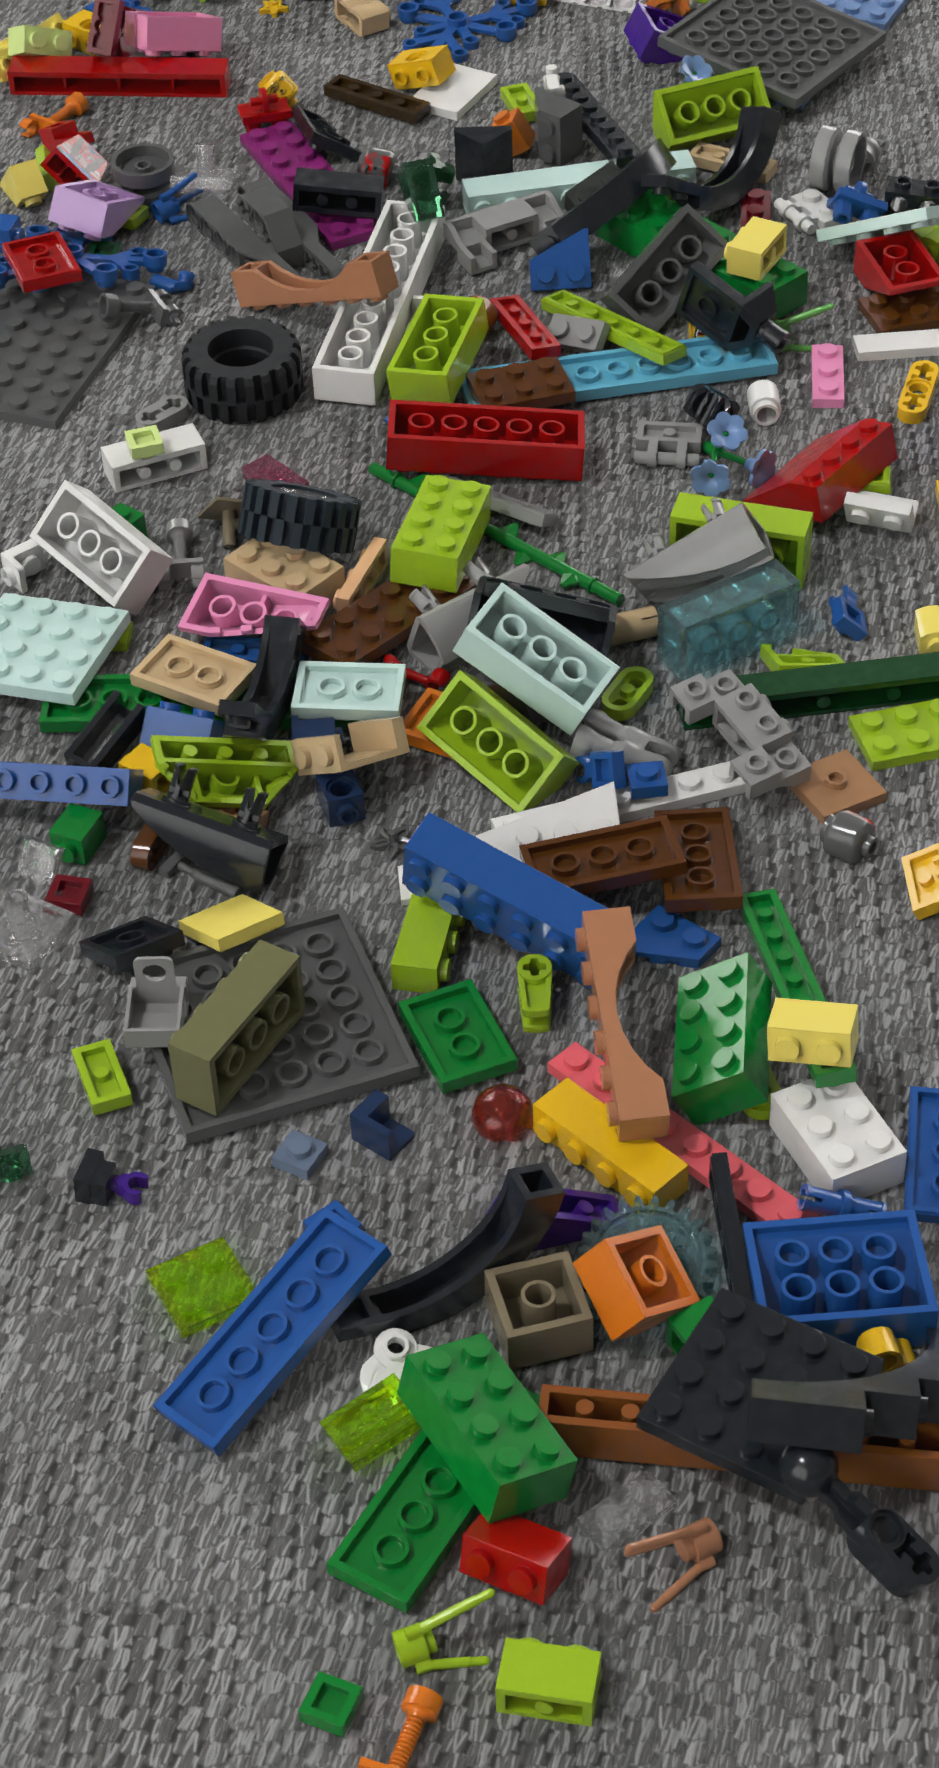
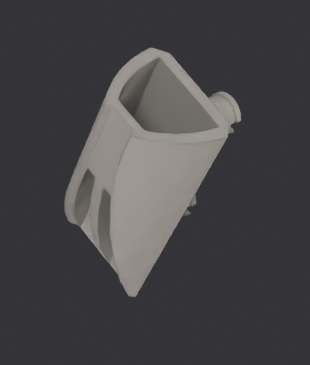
M712 498L714 513L704 503L701 506L707 524L669 547H666L663 535L660 533H652L654 547L644 538L642 545L649 559L624 573V576L647 600L652 602H671L689 598L728 583L774 559L773 549L765 529L743 502L725 512L722 501L719 498Z
M477 557L475 564L470 560L463 568V572L468 575L476 586L481 576L494 577L480 557ZM521 564L495 578L524 584L530 572L529 564ZM423 584L421 592L416 588L409 595V600L415 604L422 615L415 618L406 646L409 654L431 672L436 668H443L450 672L466 662V660L452 650L467 627L475 588L442 605L426 584Z

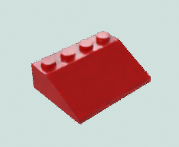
M868 418L817 438L742 502L813 512V521L824 523L844 505L847 491L858 493L883 472L887 466H890L898 459L892 423Z

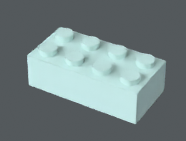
M502 582L466 627L452 650L570 736L620 668Z

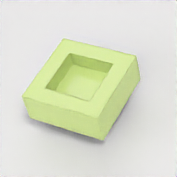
M156 425L124 431L126 444L132 460L148 459L155 455L165 454L163 441Z

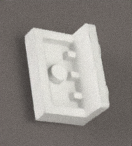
M864 490L858 493L847 491L844 500L846 521L912 533L919 508L917 500Z

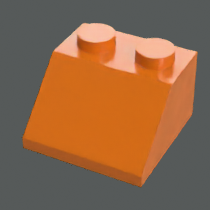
M662 1225L605 1238L572 1263L611 1341L640 1334L700 1301Z

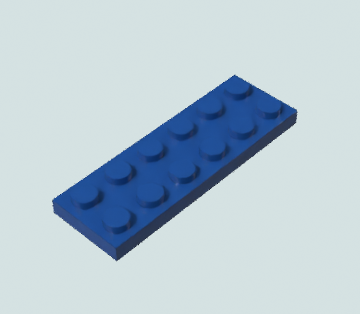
M325 1207L153 1404V1407L161 1416L220 1457L392 1256L387 1245Z

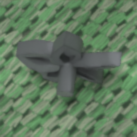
M381 826L380 835L382 839L372 843L370 849L375 851L386 849L387 858L390 861L394 860L399 851L404 852V848L410 840L409 826L398 827L395 830Z

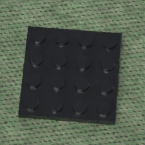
M721 1288L636 1416V1428L803 1505L806 1498L789 1491L779 1476V1458L787 1445L747 1441V1414L751 1379L795 1382L857 1379L881 1374L884 1368V1359Z

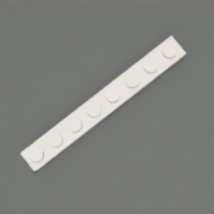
M730 761L666 776L668 796L631 800L628 786L615 789L620 823L652 816L655 810L681 809L746 792V783L741 777L732 779L729 776ZM557 803L492 818L491 828H497Z

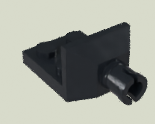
M699 261L689 267L675 312L725 351L751 347L759 341L770 348L774 354H778L789 342L788 338L791 337V333L781 328L774 321L778 310L774 286L770 281H767L751 294L744 297Z

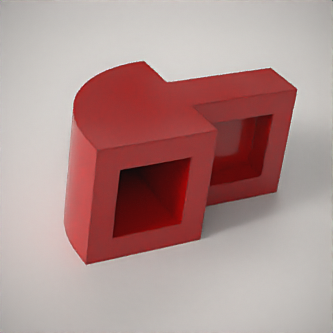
M75 120L60 121L38 129L44 146L50 152L57 145L75 135L82 136L87 142H95L92 131H78Z

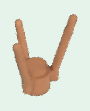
M704 1517L680 1529L641 1539L625 1546L624 1555L630 1557L674 1544L683 1561L688 1562L692 1560L696 1563L650 1605L651 1612L656 1613L702 1572L716 1566L713 1555L722 1551L723 1541L718 1528L710 1518Z

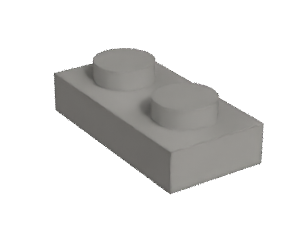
M553 313L548 330L561 344V348L589 353L603 350L611 326L601 320Z

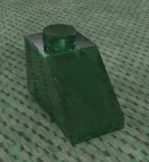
M432 157L402 163L397 174L404 202L415 223L445 217Z

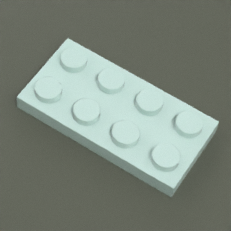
M939 205L816 230L817 241L829 240V245L833 246L938 225Z

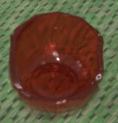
M500 1083L486 1088L477 1096L473 1103L471 1121L482 1138L493 1142L503 1140L515 1142L519 1140L521 1134L526 1129L533 1130V1104L520 1087Z

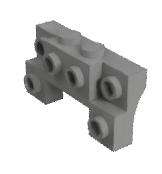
M546 189L443 221V237L457 250V261L470 275L497 268V252L529 243L528 240L556 221L564 213L560 209L555 196Z
M731 669L708 679H705L699 673L670 687L669 703L672 707L679 703L685 709L684 721L688 725L713 714L712 724L739 755V757L730 761L729 776L732 779L741 777L746 783L745 796L748 800L776 788L795 787L810 780L812 765L791 742L793 732L788 721L780 718L772 708L766 695L760 694L752 683L744 686Z

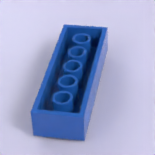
M430 812L427 813L404 848L402 884L406 885L411 893L419 897L426 896L439 903L441 908L449 914H459L472 921L482 932L498 935L507 940V943L517 951H527L531 954L546 956L551 961L552 970L566 972L575 977V980L583 986L581 962L586 961L584 952H577L575 928H581L582 911L609 908ZM590 985L583 986L585 988L591 989Z

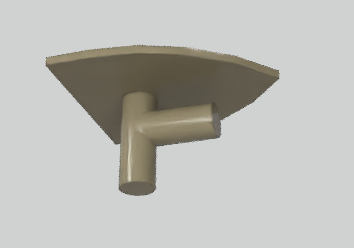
M215 497L197 515L198 519L222 520L223 548L236 547V531L242 499Z

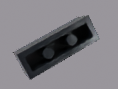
M297 167L293 184L292 211L379 219L383 204L384 176Z

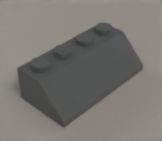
M687 203L677 210L602 296L600 301L612 312L658 332L675 312L689 267L699 261L709 270H712L724 256V250L728 241Z

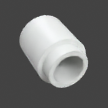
M758 380L749 386L747 401L751 418L762 426L774 424L782 411L776 384L769 380Z

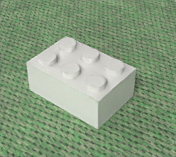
M809 1079L771 1094L769 1125L812 1186L836 1192L842 1188L850 1190L853 1196L865 1198L904 1182L907 1151L856 1082L841 1084L836 1087L816 1088L813 1080Z

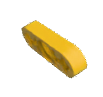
M921 360L911 365L898 401L897 417L900 421L907 424H918L925 420L938 383L939 367L936 363ZM922 374L926 375L925 379L920 378ZM914 391H920V392H923V393H922V394H917V393H912V392H914ZM911 405L916 406L914 410H910Z

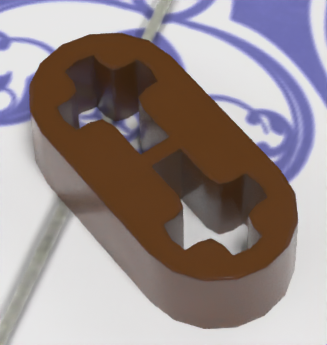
M146 823L132 845L130 862L135 868L153 871L169 844L159 837Z

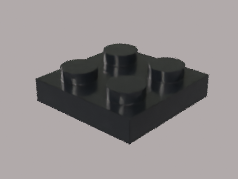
M148 916L140 917L79 941L82 956L120 973L133 971V961L137 957H168L173 953V949L186 945L183 930Z

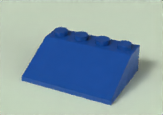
M914 1209L742 1223L745 1255L754 1302L855 1347L858 1337L863 1332L874 1327L883 1326L890 1328L895 1338L907 1339L910 1341L911 1346L925 1345L927 1327L937 1328L939 1309Z

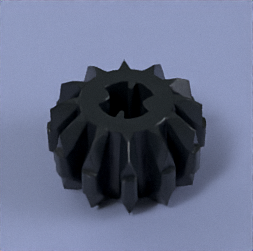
M703 383L696 384L692 391H689L683 407L689 416L706 426L711 420H715L719 412L725 411L732 416L737 415L740 410L738 402Z

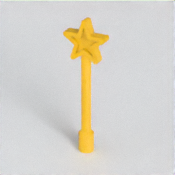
M264 0L263 7L259 9L260 15L270 14L273 18H277L278 13L289 12V7L283 5L282 0Z

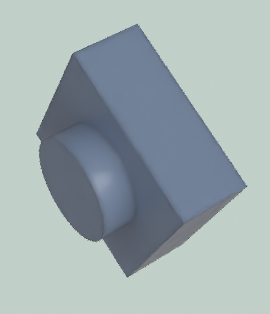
M292 1129L271 1157L272 1166L309 1180L329 1153L328 1143Z

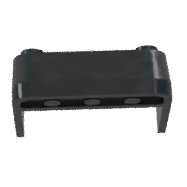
M481 576L474 591L467 626L502 582L608 658L616 624L617 607L615 605L495 577Z

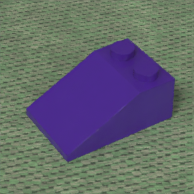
M638 2L623 30L629 39L630 45L636 51L638 59L646 64L653 62L659 65L678 62L683 59L658 47L657 43L659 35L685 17Z

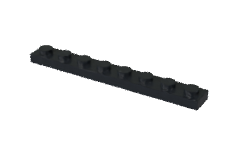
M569 72L559 73L560 85H564L565 98L582 104V130L609 162L613 160L619 169L625 167L641 150L575 74Z

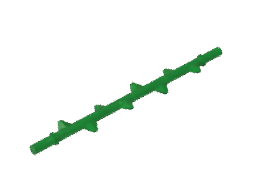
M372 462L368 468L370 474L390 484L391 488H398L414 498L426 477L425 474L409 480L402 473L386 470V467L377 462ZM488 522L483 535L515 551L514 565L519 566L535 562L561 576L560 587L562 588L578 585L584 588L588 594L593 593L617 607L624 602V594L601 583L599 578H592L566 564L567 554L565 552L549 555L517 538L520 528L518 523L514 522L505 527L498 528Z

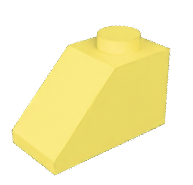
M36 159L9 166L0 181V187L17 207L25 205L26 208L40 205L42 199L48 193Z

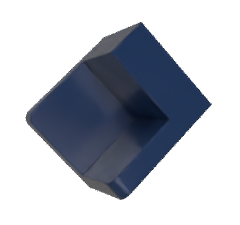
M377 1089L350 1113L352 1139L388 1161H391L414 1138L412 1130L390 1118L389 1096Z

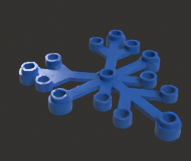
M412 0L411 2H403L398 5V19L401 22L411 24L419 21L434 24L414 28L415 39L404 40L403 50L417 49L427 45H431L430 47L448 45L454 62H466L468 60V50H475L479 47V38L470 31L496 36L501 42H511L516 38L517 30L525 27L524 17H532L537 13L538 0H516L515 7H511L510 0H496L495 5L488 13L467 17V14L463 11H453L451 8L453 4L460 3L462 0ZM426 9L440 11L444 17L421 13L419 11H424ZM489 21L497 22L495 26L480 24ZM456 33L463 40V48L454 38Z
M31 225L26 228V238L50 233V228L46 225ZM58 227L54 228V232H60L65 242H72L68 243L67 246L80 269L93 275L97 286L101 288H110L115 285V281L118 280L117 268L122 270V279L133 281L140 278L139 266H145L149 273H161L164 271V267L167 266V252L163 249L151 248L146 250L143 247H133L128 251L114 255L86 254L83 251V247L85 244L91 243L92 240L85 238L83 232H68ZM113 236L101 238V241H113ZM0 256L1 290L5 288L8 280L16 278L5 256ZM48 288L42 289V290L33 291V292H35V293L45 292V291H47Z

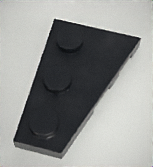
M299 105L295 106L292 116L297 123L296 126L302 130V135L309 141L308 145L319 152H324L326 149L353 162H358L362 152L357 148L350 147L351 142L337 134V129L321 115Z

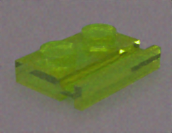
M395 1373L386 1377L319 1422L325 1435L343 1458L350 1463L355 1473L422 1429L397 1394L400 1379Z

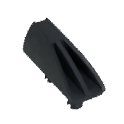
M176 762L168 793L149 787L136 791L131 798L132 808L159 837L186 858L209 872L259 895H262L263 891L269 889L288 844V835L259 825L265 801L269 795L267 792L258 793L254 801L256 788L245 787V793L236 818L189 800L199 769L197 767L189 768L185 775L186 763Z

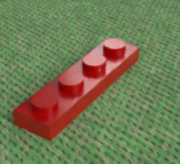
M519 295L490 298L491 303L496 309L498 321L531 361L542 357L561 356V344Z

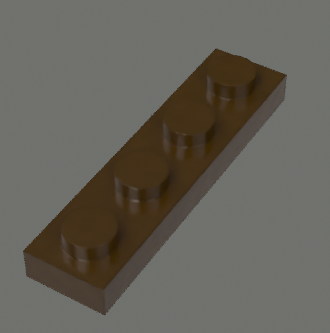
M338 74L324 85V96L412 124H417L431 112L430 102L346 75Z

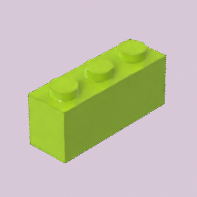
M412 893L390 964L392 989L427 993L440 989L442 981L448 982L452 967V961L449 959L450 954H457L459 946V931H457L458 926H465L466 918L459 914H449L441 908L439 903L426 896L419 897Z

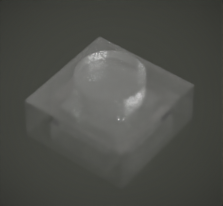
M34 837L25 838L17 874L45 885H51L55 875L59 872L64 848Z

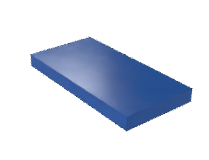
M910 1086L904 1210L914 1209L917 1222L939 1223V1088Z

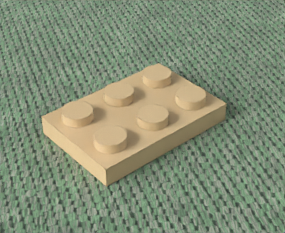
M168 633L130 673V681L133 686L198 709L215 712V715L219 716V699L236 701L250 685L256 663Z

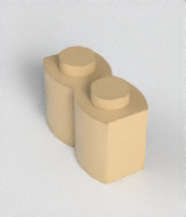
M334 0L336 18L345 26H349L359 37L389 29L391 12L388 6L381 1Z

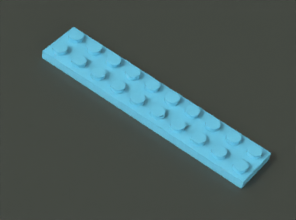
M707 336L676 340L687 346V356L665 366L626 348L557 357L575 389L576 402L695 386L702 383L709 384L778 374L776 357L771 349L762 342L757 341L747 348L725 351ZM509 364L469 369L468 373L476 372L480 369H492L497 367L508 366ZM465 377L460 388L465 404H476L466 385Z

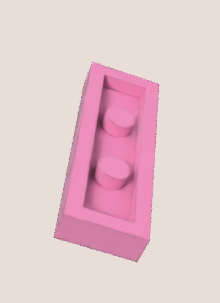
M831 343L812 344V408H844L843 345Z

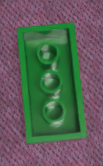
M749 952L679 977L671 1097L691 1121L697 1125H702L768 1102L770 1061L768 1060L767 1025L771 1015L772 981Z
M484 1333L406 1355L397 1394L488 1524L567 1498L578 1459Z

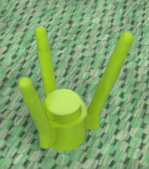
M488 1588L420 1623L417 1622L392 1631L391 1637L402 1668L405 1669L414 1665L419 1676L432 1670L488 1665L490 1659L487 1656L430 1659V1654L438 1652L431 1629L492 1598L495 1595V1590Z

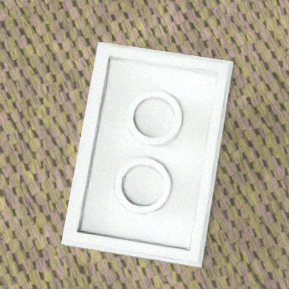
M454 63L456 71L441 85L422 87L412 97L430 102L431 112L429 114L458 121L498 83L497 74Z

